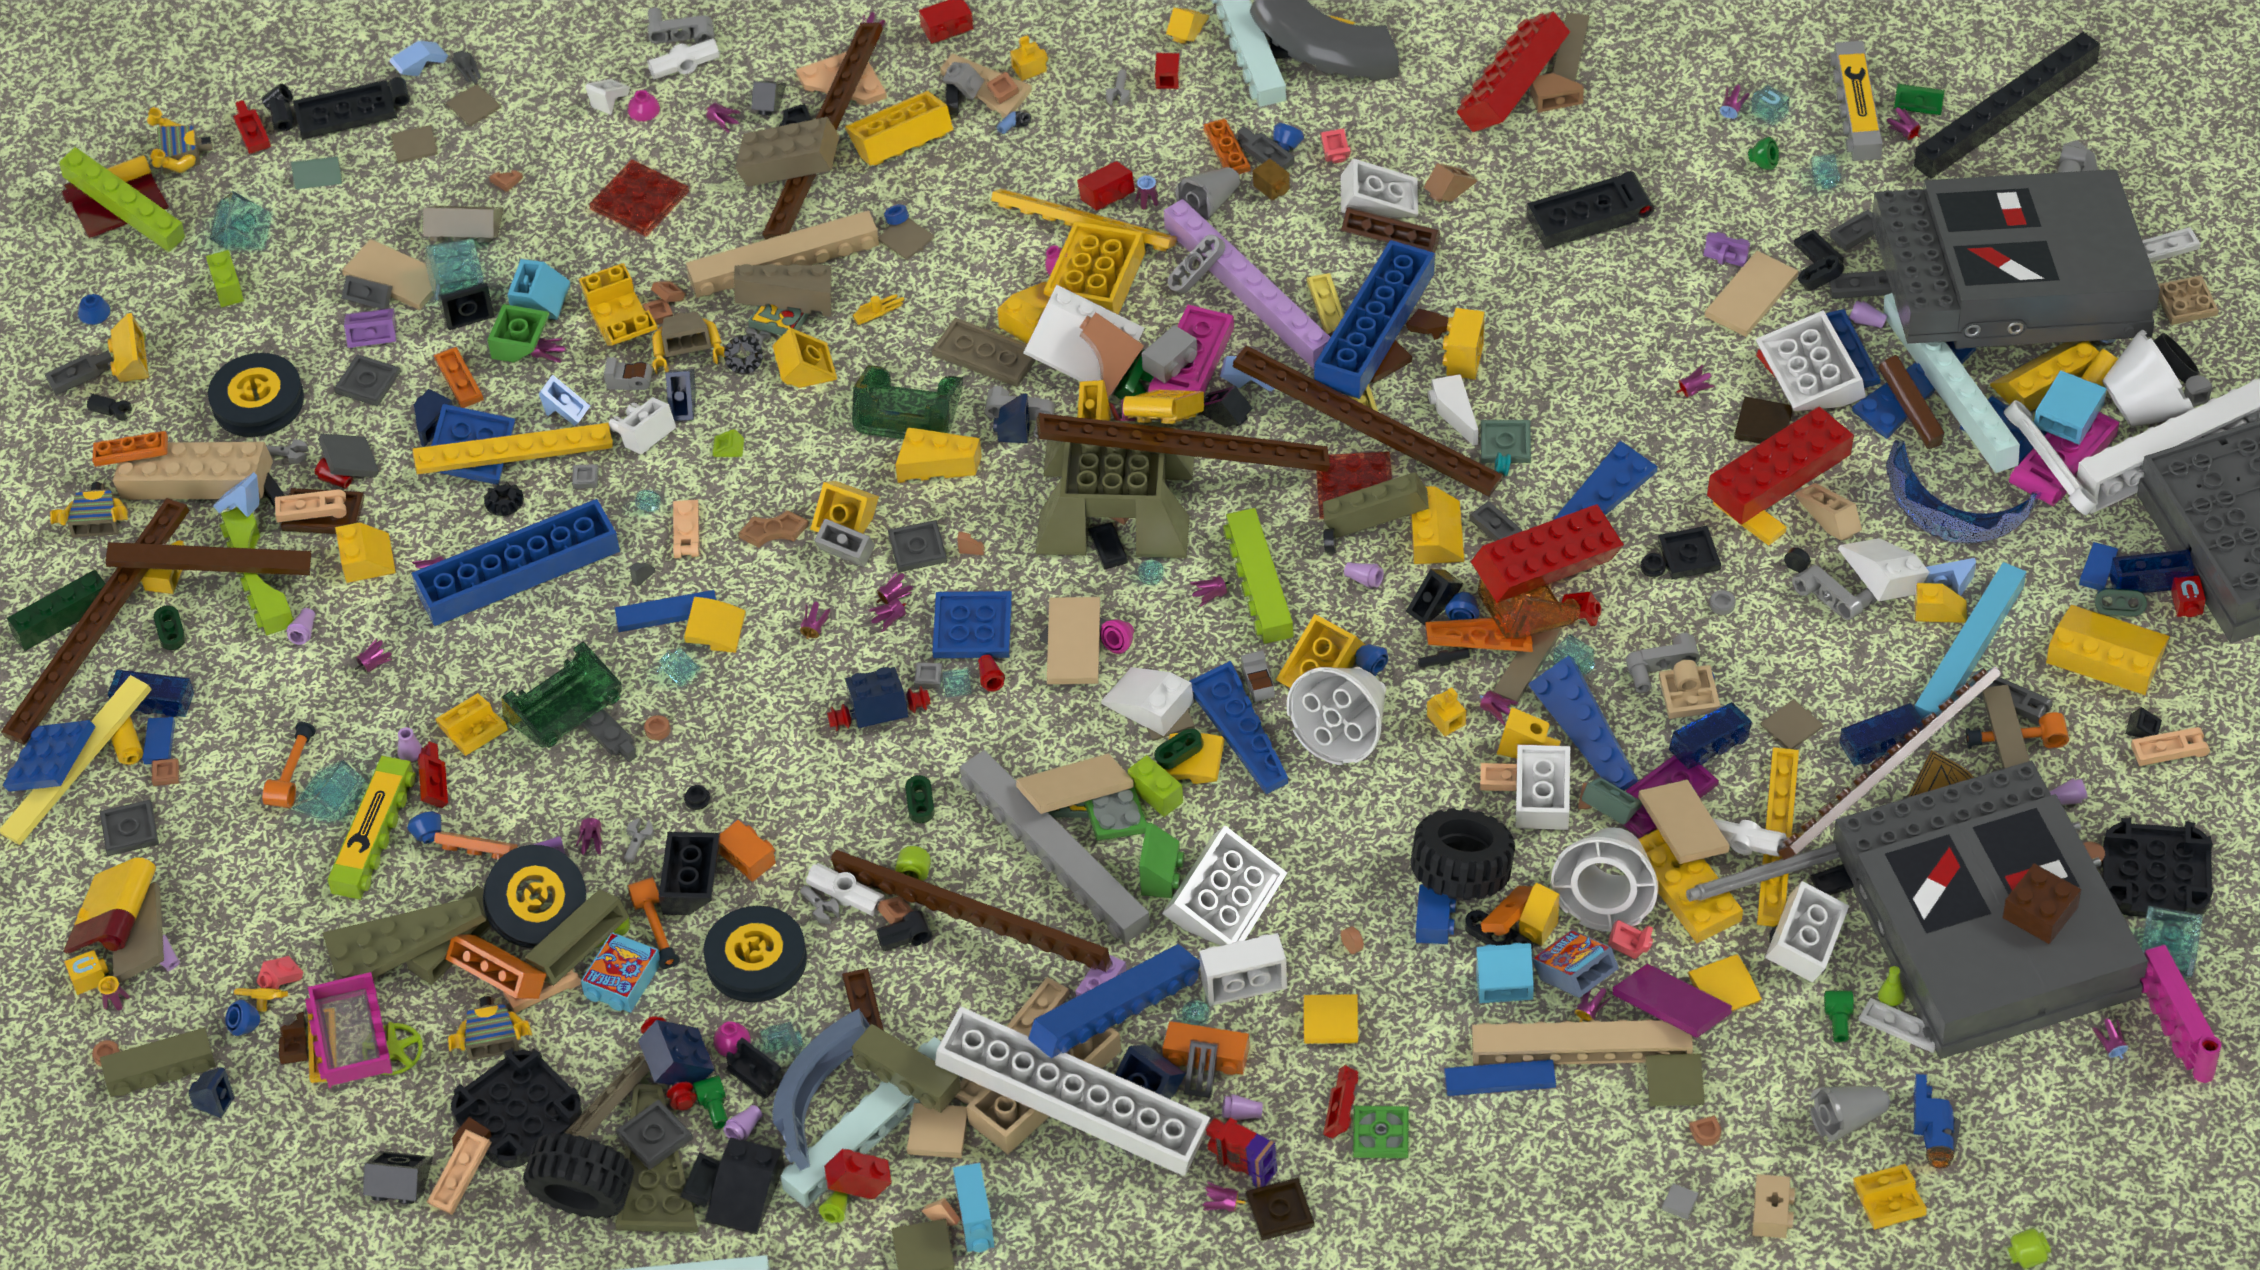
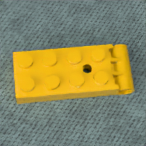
M1156 389L1136 396H1125L1123 413L1128 418H1137V422L1150 423L1161 419V423L1175 424L1178 421H1183V419L1196 417V413L1204 411V391Z
M1658 829L1638 839L1655 871L1658 881V894L1696 944L1742 921L1743 909L1730 892L1712 896L1701 901L1698 899L1689 901L1687 899L1686 891L1688 889H1692L1698 884L1719 879L1704 858L1679 864Z

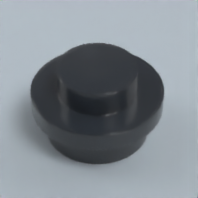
M1650 553L1642 559L1640 568L1646 576L1658 577L1665 572L1666 562L1661 555Z
M693 785L688 788L684 800L686 806L690 809L700 810L708 806L711 797L705 787Z

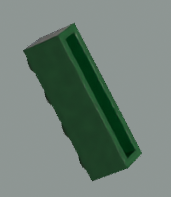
M93 570L7 617L13 637L22 649L27 651L80 621L106 583L97 571Z

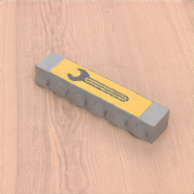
M1835 42L1834 52L1830 53L1831 67L1835 66L1833 70L1834 84L1838 83L1839 85L1836 88L1837 101L1841 100L1842 102L1839 106L1840 117L1845 118V121H1843V134L1848 135V138H1846V151L1851 152L1852 161L1881 159L1883 143L1864 42Z

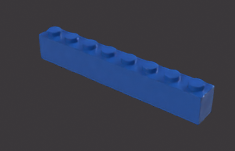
M1177 944L1035 1018L1028 1040L1050 1058L1066 1053L1072 1047L1085 1043L1096 1034H1102L1111 1026L1121 1024L1126 1018L1139 1014L1143 1009L1158 1004L1162 999L1170 995H1175L1186 986H1192L1199 977L1200 961L1181 945Z

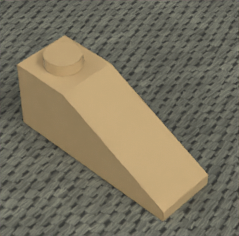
M1817 483L1794 493L1795 497L1821 527L1835 538L1847 540L1853 537V534L1862 530L1856 504Z

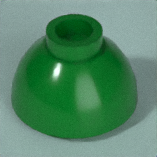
M1772 137L1759 140L1748 151L1749 161L1755 162L1762 169L1774 170L1779 161V149L1776 141Z

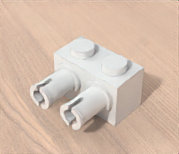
M654 397L642 406L637 403H631L627 407V417L625 419L614 416V419L611 418L609 421L610 430L621 434L624 446L639 454L648 451L650 447L676 428L669 404Z

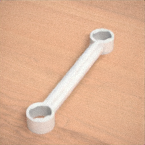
M2014 400L2005 409V416L2015 426L2020 428L2070 495L2069 501L2082 514L2088 515L2098 505L2097 500L2088 490L2081 486L2032 421L2033 416L2022 403Z

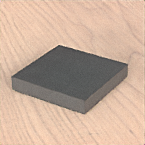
M357 354L335 386L334 391L336 394L378 407L401 373L400 367Z
M320 434L318 441L332 475L377 477L379 469L366 437Z
M937 520L888 530L898 573L947 563V556Z
M151 799L100 811L107 856L159 845Z
M659 1099L615 1130L620 1140L649 1170L693 1139L692 1133Z

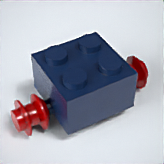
M882 667L874 672L856 673L851 677L845 678L851 710L849 712V708L842 704L840 710H835L831 706V712H827L830 728L835 727L837 732L840 725H845L849 729L852 723L851 718L852 720L855 719L858 728L909 717L907 707L914 714L918 707H923L927 711L926 705H931L928 690H923L922 686H919V691L914 693L908 688L905 699L904 690L896 668Z
M649 1017L641 1026L640 1030L643 1035L638 1039L654 1082L672 1085L667 1091V1097L671 1100V1107L680 1111L688 1110L697 1099L696 1094L692 1092L694 1089L693 1083L707 1079L715 1070L702 1035L697 1027L666 1022L662 1017Z

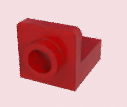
M1591 591L1564 594L1558 615L1562 620L1585 618L1590 626H1596L1598 617L1601 615V605Z

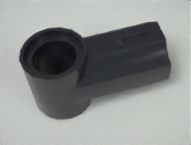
M282 83L262 96L264 106L270 111L273 128L278 132L291 130L294 122L289 104L293 101V94Z
M918 910L906 914L902 921L876 929L878 941L883 952L909 943L913 946L926 944L933 937L924 912Z

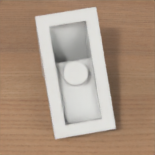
M612 79L586 84V91L591 106L610 115L613 112L615 100L618 97L628 96L630 89L629 86Z

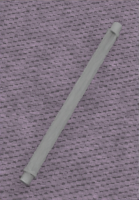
M1835 843L1794 855L1786 860L1781 859L1695 885L1694 888L1686 891V896L1689 901L1697 899L1701 901L1712 896L1840 858L1839 852L1836 850Z

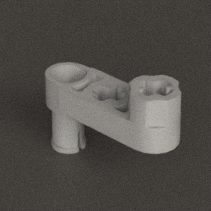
M654 7L647 12L649 17L648 38L652 43L660 44L694 39L695 43L698 44L710 39L715 40L713 21L708 16H694L663 21L660 8Z
M994 386L988 390L985 414L990 418H998L1000 407L1016 398V396H1009L1008 390L1001 386ZM1028 397L1030 420L1036 421L1039 413L1054 415L1056 406L1053 401ZM1036 422V423H1035V429H1034V436L1038 438L1037 422Z
M1817 565L1807 568L1792 579L1795 591L1799 595L1815 594L1834 612L1846 620H1851L1861 614L1865 607L1877 601L1869 588H1866L1856 596L1852 595Z
M1681 633L1672 639V645L1635 651L1628 654L1625 660L1629 674L1633 676L1636 691L1638 693H1645L1652 688L1647 672L1673 669L1674 665L1682 660H1693L1697 663L1700 660L1694 635Z

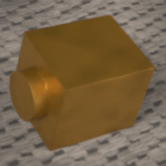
M1271 158L1252 170L1253 186L1272 201L1279 196L1285 195L1290 189L1289 172Z

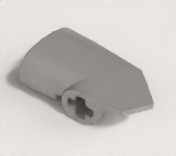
M2078 140L2063 144L2058 172L2098 170L2095 154Z

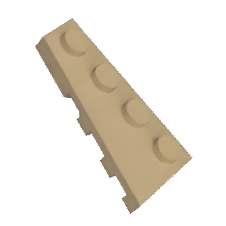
M953 53L940 67V74L945 76L947 69L953 62L969 63L985 80L974 98H979L986 103L988 108L999 112L1002 118L1016 111L1032 91L1031 85L1011 77L1017 85L1019 93L999 104L989 91L986 83L1002 73Z

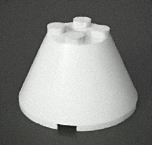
M1320 667L1305 672L1293 683L1287 697V715L1291 716L1295 727L1293 730L1295 736L1309 752L1329 763L1343 765L1344 763L1360 762L1371 754L1378 744L1381 734L1386 687L1373 674L1360 667Z

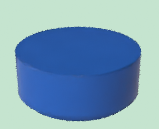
M898 204L889 207L884 212V217L887 224L897 225L906 221L909 213L905 205Z

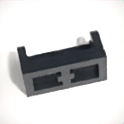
M742 1037L737 1041L736 1047L738 1050L735 1055L730 1051L726 1055V1070L763 1099H766L779 1087L783 1079L781 1066Z

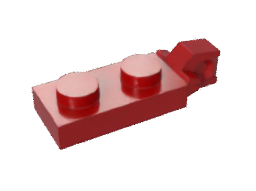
M244 100L235 102L238 114L233 115V118L248 153L252 154L271 147L270 140L256 109L248 110Z
M429 741L428 744L421 748V753L418 756L421 801L444 808L448 804L445 762L439 759L438 744Z
M1347 1065L1339 1069L1336 1086L1331 1089L1323 1135L1332 1139L1347 1131L1351 1123L1350 1111L1355 1101L1354 1089L1355 1085L1358 1084V1071Z

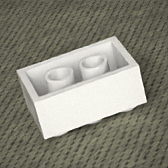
M1801 881L1788 897L1765 958L1813 983L1826 969L1849 905Z
M1278 933L1261 935L1258 938L1245 941L1239 940L1219 947L1212 946L1206 950L1199 951L1201 982L1209 1006L1287 989L1286 957Z

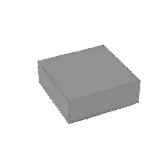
M598 464L573 465V489L598 488Z
M916 663L915 688H919V686H922V688H940L942 663Z
M1672 1184L1662 1205V1210L1688 1220L1698 1200L1699 1193Z

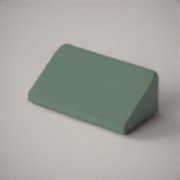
M338 156L291 162L295 189L342 183V171Z
M1601 777L1588 783L1582 796L1583 802L1623 825L1642 806L1639 799Z

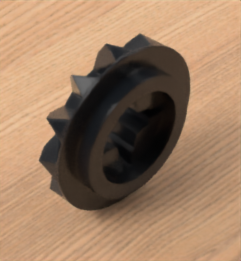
M739 335L731 339L725 347L724 360L728 368L735 373H752L762 362V347L756 339L750 336ZM741 344L745 351L753 352V354L746 357V365H744L741 358L733 357L740 353Z
M508 482L504 485L496 483L495 488H488V493L484 495L486 509L497 516L515 513L521 508L524 501L522 490L516 484L510 485ZM506 495L508 496V499H507V500L504 499V498L501 499V500H499V496H501V497H505Z

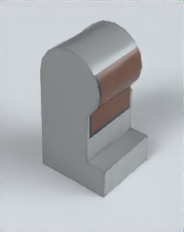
M607 357L604 370L606 388L646 390L650 387L653 369L645 362L621 363L617 361V358Z
M1264 651L1241 655L1242 673L1253 701L1258 702L1274 698V686L1266 665Z

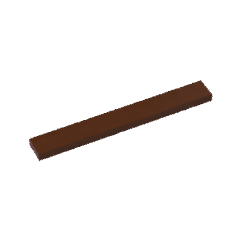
M108 542L106 567L310 576L311 551Z

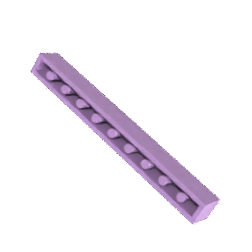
M1184 199L1164 209L1165 229L1171 235L1177 236V241L1189 252L1208 235H1215L1224 241L1225 251L1210 267L1209 271L1314 369L1316 360L1331 337ZM1214 243L1211 244V251L1215 249Z

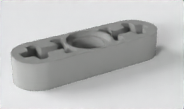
M1215 235L1204 237L1169 275V288L1179 294L1188 292L1223 255L1225 251L1224 241ZM1212 243H1214V247H1215V249H1214L1213 251H1211V250H1212V248H1211V244H1212ZM1200 258V267L1197 270H1193V261ZM1179 278H1182V284L1179 286L1178 280Z

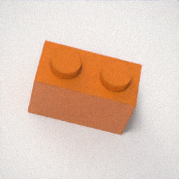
M737 820L720 833L718 853L750 881H755L776 864L773 845L769 841H763L758 837L750 825L745 826L741 821Z

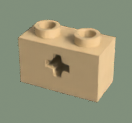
M1757 1174L1752 1236L1786 1239L1787 1228L1793 1229L1794 1212H1788L1789 1205H1794L1795 1188H1790V1177Z

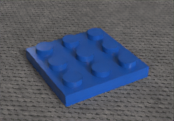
M443 404L431 446L511 436L515 426V418ZM505 463L440 471L437 473L496 485V483H500Z
M1012 591L936 592L933 658H980L983 655H990L993 658H1010Z
M90 720L37 726L32 731L27 745L20 751L18 760L9 770L8 777L2 786L10 792L61 786L96 726Z

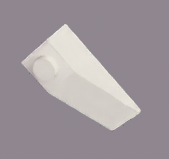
M1461 374L1432 379V390H1428L1430 405L1435 404L1437 413L1473 446L1478 445V427Z

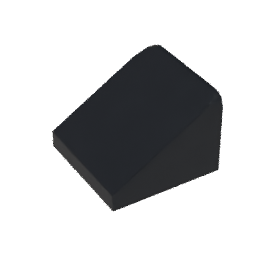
M2141 707L2130 714L2125 734L2139 738L2158 735L2162 720Z

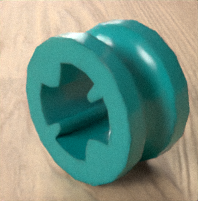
M1498 452L1494 471L1507 476L1511 455L1503 456L1502 453Z

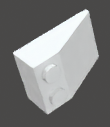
M1353 158L1341 174V212L1346 213V209L1351 208L1383 217H1417L1418 180L1416 177Z
M1880 538L1844 544L1838 548L1878 601L1915 595L1917 583H1924L1930 573L1916 554Z
M1131 667L1101 700V704L1162 736H1165L1194 703L1191 682L1171 672Z
M1518 745L1516 828L1568 830L1570 746Z

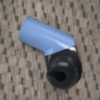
M1013 111L996 128L999 132L1005 134L1012 127L1028 126L1032 118L1030 113L1026 111Z

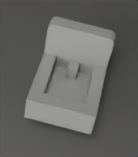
M953 62L942 79L946 84H954L967 99H974L985 81L969 63Z

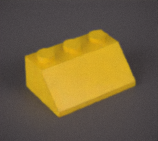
M1425 486L1428 493L1429 509L1410 514L1414 564L1464 562L1460 501L1436 486Z

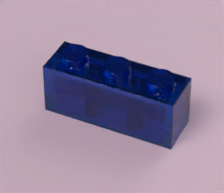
M2189 549L2113 557L2109 577L2112 588L2134 589L2142 593L2171 591L2174 578L2193 576L2195 569Z
M116 670L108 691L109 699L131 675L148 684L152 689L134 711H140L144 714H165L168 717H186L194 695L190 678Z
M1731 702L1674 731L1669 751L1688 769L1697 765H1703L1708 759L1716 755H1722L1731 747L1746 742L1750 736L1749 732L1752 721Z
M1908 703L1842 728L1839 744L1853 766L1869 764L1878 757L1888 756L1887 750L1897 742L1903 743L1906 740L1904 735L1912 728L1917 727L1919 729L1923 725L1922 719L1913 705Z

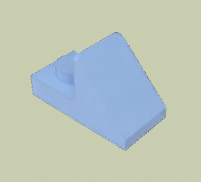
M554 375L548 379L538 393L547 416L556 411L573 426L579 423L590 407L588 403Z
M253 472L224 493L213 507L221 513L226 508L232 510L237 506L245 516H250L259 506L260 502L257 475Z
M1971 558L1928 566L1926 568L1930 573L1924 583L1951 585L1953 591L1961 596L1974 577L1976 560Z

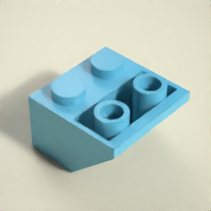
M520 259L507 294L509 305L549 312L548 319L558 320L570 287V281L545 262Z
M1531 943L1477 947L1476 980L1479 1003L1533 1000L1534 985Z

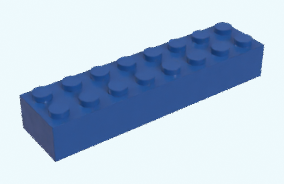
M1393 240L1388 242L1314 364V380L1342 394L1358 399L1361 398L1434 275L1435 253Z
M595 499L411 574L416 593L433 625L437 626L618 553L620 548L615 529L598 499Z

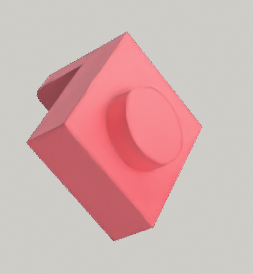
M1344 128L1321 132L1320 137L1326 162L1342 163L1346 161V158L1350 157L1351 149L1348 147Z
M1617 920L1612 926L1608 946L1636 959L1643 952L1647 953L1651 948L1653 928L1647 926L1640 931Z
M289 956L264 961L257 978V984L261 988L279 989L280 985L301 980L304 972Z

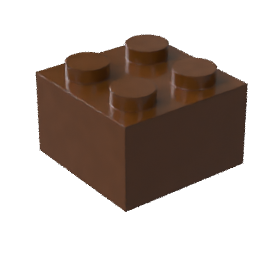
M2034 863L2005 899L2003 919L2050 944L2078 909L2081 889Z

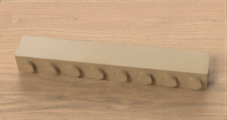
M869 210L686 262L688 278L696 298L709 296L715 292L734 288L735 265H813L824 263L830 259L848 256L851 253L879 246L878 230Z
M1593 1020L1589 1022L1564 1021L1561 1023L1535 1022L1525 1024L1510 1022L1507 1024L1482 1023L1472 1025L1473 1066L1553 1060L1554 1065L1646 1063V1055L1692 1054L1693 1052L1692 1035L1663 1020H1618L1613 1022Z

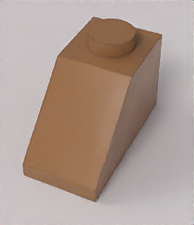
M1555 73L1537 76L1530 86V94L1537 112L1540 113L1583 104L1584 87L1582 84Z
M1437 163L1423 188L1430 192L1429 196L1438 202L1443 200L1452 202L1473 186L1477 179L1462 168Z

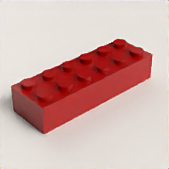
M1554 11L1547 14L1540 13L1533 19L1529 20L1527 18L1517 25L1518 30L1515 34L1506 40L1507 44L1495 54L1493 63L1484 69V75L1472 85V91L1460 101L1461 105L1456 113L1472 132L1504 122L1569 35V29Z
M1819 406L1711 474L1707 496L1742 525L1761 511L1771 507L1851 455L1854 434Z
M1598 504L1483 545L1470 562L1496 603L1609 562L1624 544Z

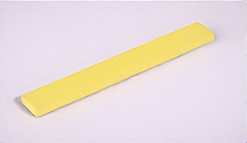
M1327 273L1306 277L1322 328L1329 334L1337 328L1344 316L1331 275ZM1369 384L1360 399L1348 396L1378 411Z
M131 675L91 721L96 727L62 785L33 789L0 828L1 835L18 845L22 844L152 689L148 684Z

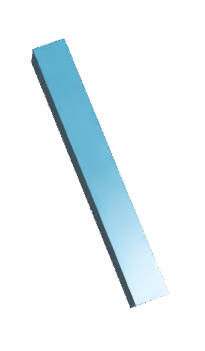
M2005 562L2001 564L1916 702L1914 720L1919 721V719H1923L1931 712L1936 714L1940 710L1938 705L1948 697L1953 699L1957 695L1954 691L1966 683L2023 590L2027 571Z

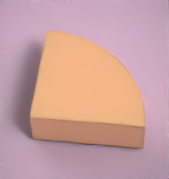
M946 1198L930 1203L922 1210L932 1221L946 1219L947 1226L957 1225L961 1220Z

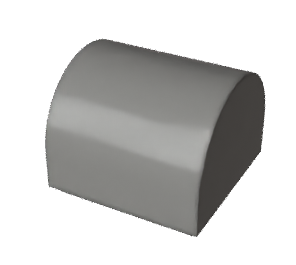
M2192 376L2186 381L2185 397L2190 399L2193 407L2205 404L2210 400L2212 384L2203 376Z

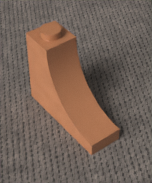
M1095 312L1092 318L1087 315L1079 328L1083 330L1080 337L1090 345L1096 354L1100 365L1101 380L1105 382L1109 398L1144 345Z

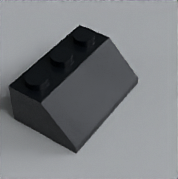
M667 832L659 890L662 915H690L712 901L720 833Z

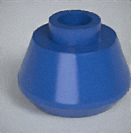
M1278 123L1274 126L1273 141L1287 152L1290 151V148L1295 149L1304 139L1303 132L1293 126L1284 123Z
M97 294L86 295L80 301L78 317L85 324H100L110 315V305Z
M1468 592L1455 594L1445 608V612L1450 620L1478 619L1480 616L1477 600Z
M1372 644L1361 646L1355 654L1356 665L1374 676L1381 672L1388 662L1387 650L1384 647Z
M435 811L421 813L409 820L407 829L417 841H423L424 844L434 842L435 833L441 832V815Z
M244 1000L235 1001L226 1012L225 1024L229 1032L234 1036L251 1033L260 1023L258 1010Z

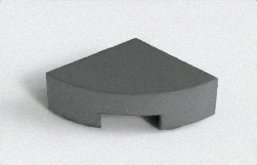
M637 562L629 567L632 582L638 587L656 572L655 568L648 563L640 564Z

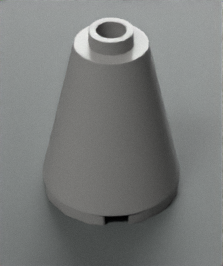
M1230 167L1185 177L1176 186V200L1178 202L1184 199L1205 220H1208L1239 187L1240 177Z
M1880 1086L1820 1087L1813 1090L1810 1100L1814 1099V1107L1810 1108L1814 1126L1821 1137L1827 1136L1829 1138L1828 1142L1837 1141L1886 1113L1890 1105L1888 1093Z

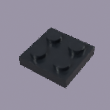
M1708 526L1658 535V543L1671 580L1721 570V562Z

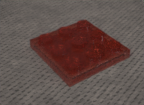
M631 159L589 203L590 210L647 237L689 193V188L687 185Z
M1390 451L1330 454V467L1328 471H1316L1319 519H1324V501L1392 480Z

